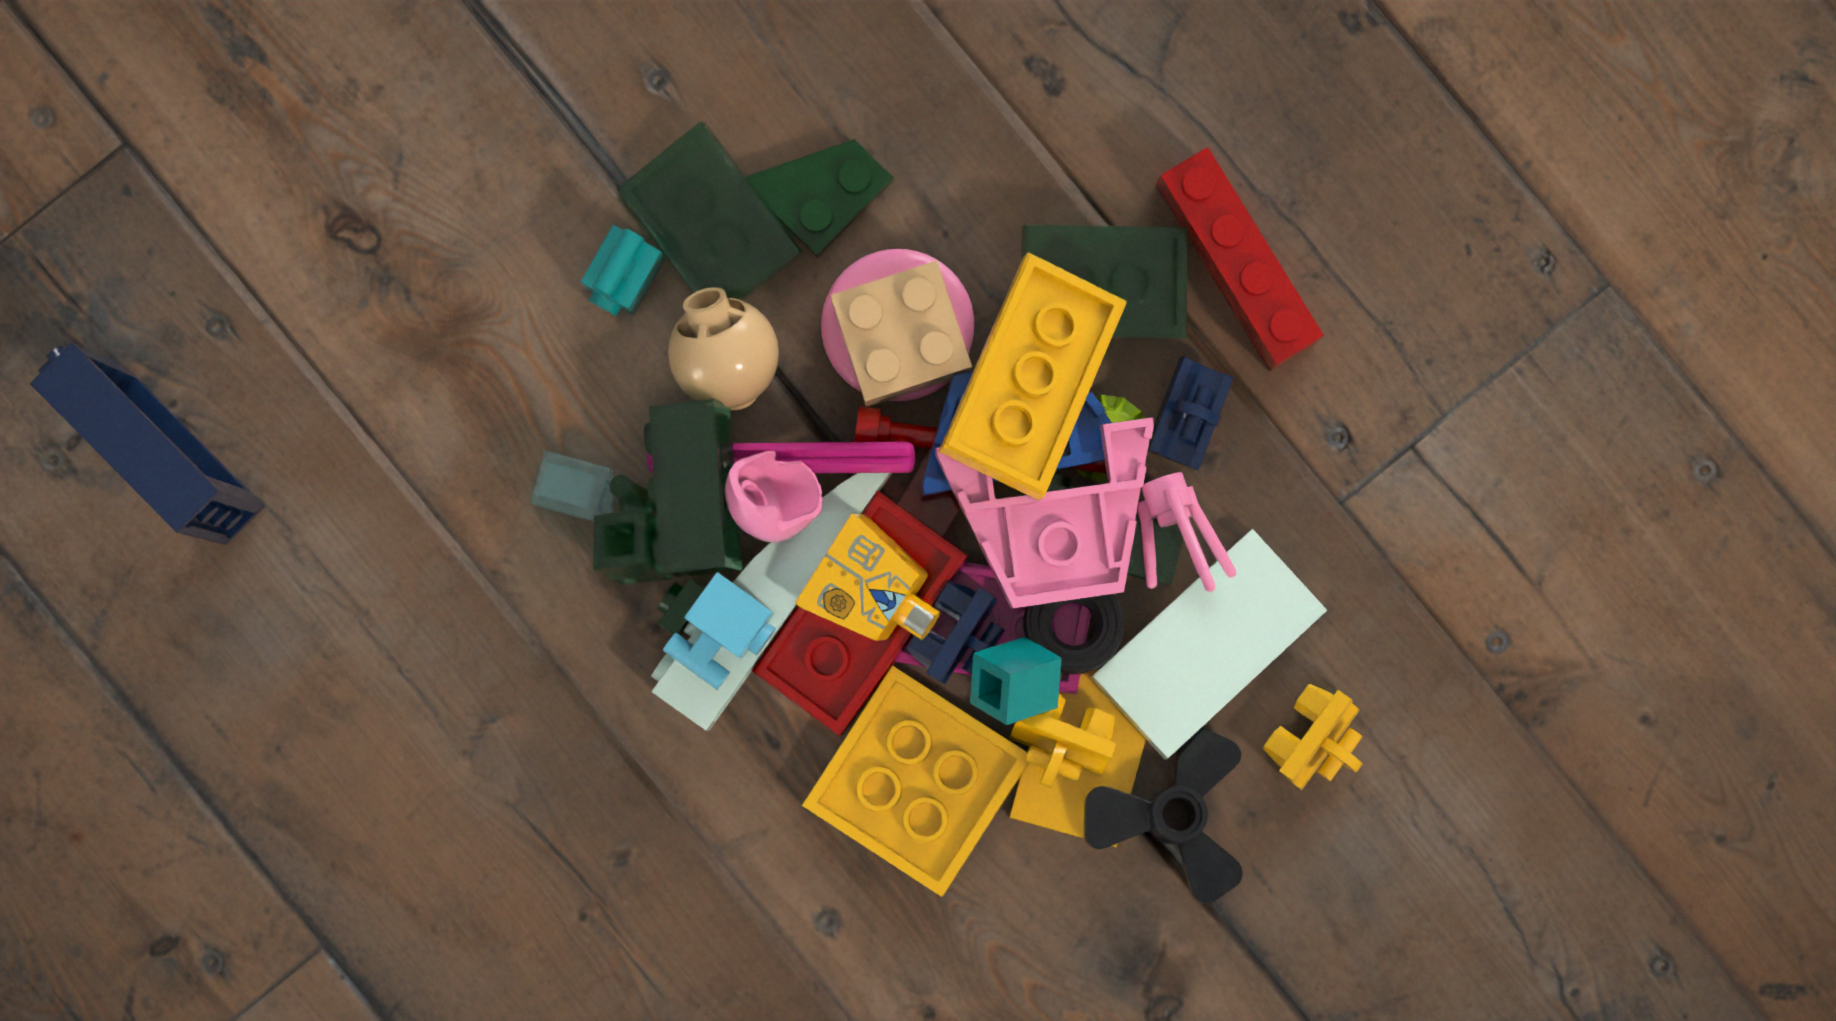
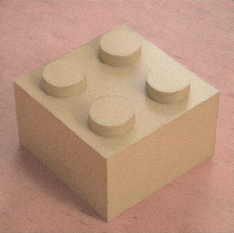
M937 260L830 295L865 406L871 407L950 381L954 374L972 371L970 358Z

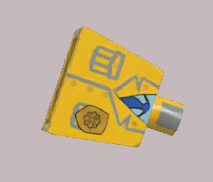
M854 513L848 518L795 602L796 605L876 641L887 640L897 624L920 640H923L931 631L940 615L938 610L916 596L925 582L928 573L869 517L864 514Z

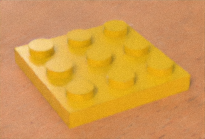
M892 665L802 806L943 897L1029 764V762L1025 761L1028 752Z

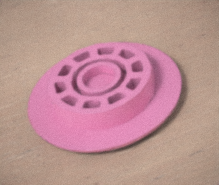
M908 249L877 251L851 264L831 286L821 315L823 345L836 372L859 392L861 391L830 295L936 261L937 259ZM937 260L969 355L975 327L974 313L969 295L959 278L946 265ZM950 381L889 401L916 400L938 391Z

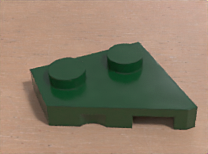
M853 139L748 175L742 181V184L818 258L894 181V177Z

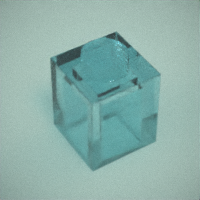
M545 450L530 504L537 508L600 525L603 513L608 515L613 513L620 483L612 481L614 471L609 467Z

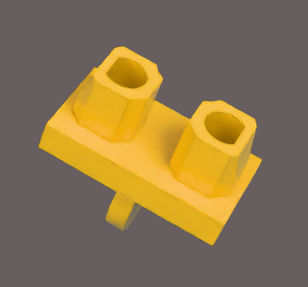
M1312 684L1307 685L1297 699L1294 709L1311 721L1313 725L1302 740L1280 726L1273 732L1263 747L1267 754L1281 768L1279 770L1281 774L1300 790H1303L1318 768L1317 772L1331 782L1342 765L1355 773L1363 765L1359 759L1351 754L1363 736L1350 727L1345 732L1360 710L1352 703L1353 700L1339 690L1333 695Z
M1059 694L1058 708L1015 722L1009 739L1030 747L1025 761L1045 768L1040 784L1051 788L1057 773L1076 781L1080 776L1082 768L1099 775L1103 774L1117 744L1111 741L1115 721L1113 715L1096 708H1087L1080 726L1077 728L1059 720L1066 699Z

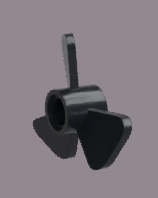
M1201 727L1177 750L1173 787L1156 793L1149 801L1106 786L1092 789L1084 801V839L1086 843L1094 849H1104L1148 831L1154 839L1161 843L1178 844L1191 895L1200 903L1216 901L1240 883L1243 872L1240 863L1202 832L1208 818L1207 806L1202 797L1239 764L1241 760L1239 746L1232 740ZM1169 800H1176L1187 809L1188 822L1181 831L1169 828L1164 822L1163 808Z

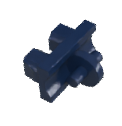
M1180 357L1155 420L1148 451L1190 469L1199 470L1214 428L1218 427L1220 422V413L1234 377L1205 367L1187 357Z
M949 581L934 606L958 620L947 640L932 630L923 640L914 636L907 650L921 664L929 668L926 672L928 675L946 685L967 649L971 648L973 651L962 669L972 675L973 653L996 646L1005 632L1003 628L990 622L981 639L975 638L998 600L980 587L975 592L969 587Z

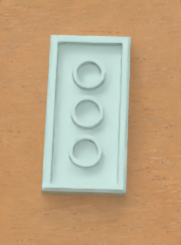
M1253 529L1227 551L1228 557L1236 569L1234 577H1228L1219 562L1216 561L1209 568L1216 586L1212 592L1205 590L1199 577L1090 677L1164 760L1175 753L1327 611Z

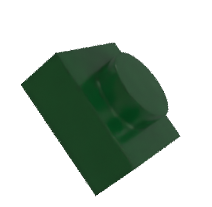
M690 578L684 587L675 582L657 607L664 614L658 624L671 634L677 633L682 636L689 622L684 617L705 588Z

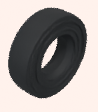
M1115 594L1027 606L1023 619L1024 635L1026 638L1061 657V673L1084 674L1101 667L1117 651L1124 633V615ZM1066 603H1079L1091 611L1095 619V631L1089 641L1073 646L1063 643L1056 637L1052 628V618L1060 606Z

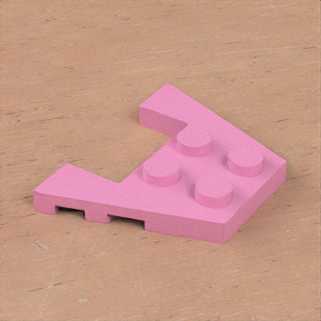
M1153 417L1100 425L1107 474L1106 484L1046 492L1045 497L1040 501L1028 495L996 499L991 477L938 452L940 447L934 448L936 459L1010 608L1124 592L1137 523L1135 518L1139 495L1146 473L1145 462L1149 440L1152 439L1154 428Z

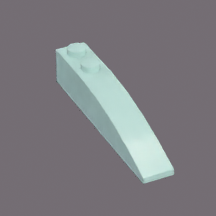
M857 473L838 485L823 497L820 514L807 527L790 539L776 543L770 542L732 582L775 613L768 623L774 626L776 630L757 656L748 650L741 659L722 646L713 660L730 671V674L722 686L716 690L666 654L651 675L652 678L658 681L652 693L704 730L710 731L796 608V600L852 513L861 514L875 493L882 489L892 473ZM688 622L684 629V632L691 636L688 642L693 645L703 633V631Z

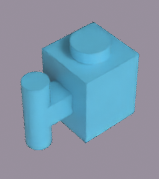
M717 572L684 617L703 631V633L694 645L675 633L665 645L663 651L718 690L730 674V671L713 660L721 647H725L741 659L748 650L757 656L776 630L774 626L768 623L775 613Z

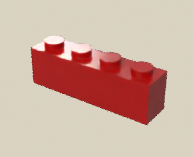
M1206 147L1160 175L1156 184L1158 191L1268 370H1273L1316 344L1324 336L1210 149Z

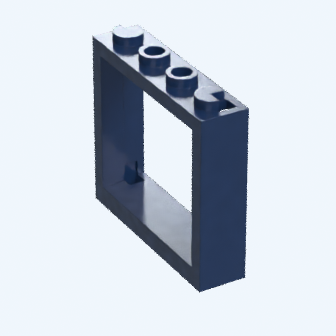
M71 343L66 349L63 346H59L46 355L49 360L38 370L40 374L30 385L176 533L227 545L265 507L128 367L74 343Z

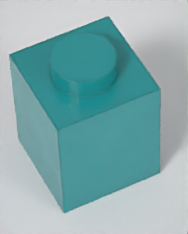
M1026 637L974 652L970 704L1005 725L1058 708L1061 657Z

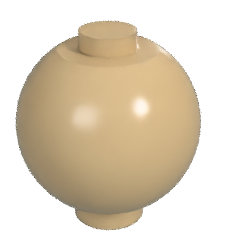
M712 287L699 290L691 294L683 302L685 314L678 320L670 336L668 361L672 375L679 387L690 398L703 405L714 408H727L729 410L746 408L768 387L775 375L779 359L776 334L767 318L752 305L738 299L727 298L725 291L721 288Z

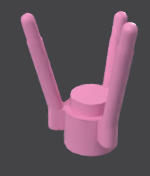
M1173 473L1143 484L1141 490L1145 500L1138 503L1137 514L1141 523L1147 587L1153 589L1157 586L1153 519L1156 518L1160 528L1178 524L1206 591L1212 592L1216 586L1189 518H1193L1225 574L1230 578L1234 577L1236 569L1201 509L1193 486L1187 487L1183 473Z

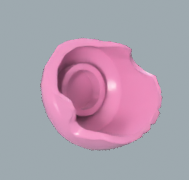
M766 451L735 462L728 473L724 491L728 510L735 523L744 532L758 540L776 543L792 538L807 527L820 514L823 498L821 496V485L818 483L815 473L802 461L775 460V451Z

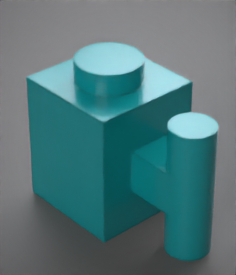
M613 225L581 280V284L585 289L592 292L587 301L615 317L620 309L634 316L665 261L663 253L644 242V238L627 228L622 230Z

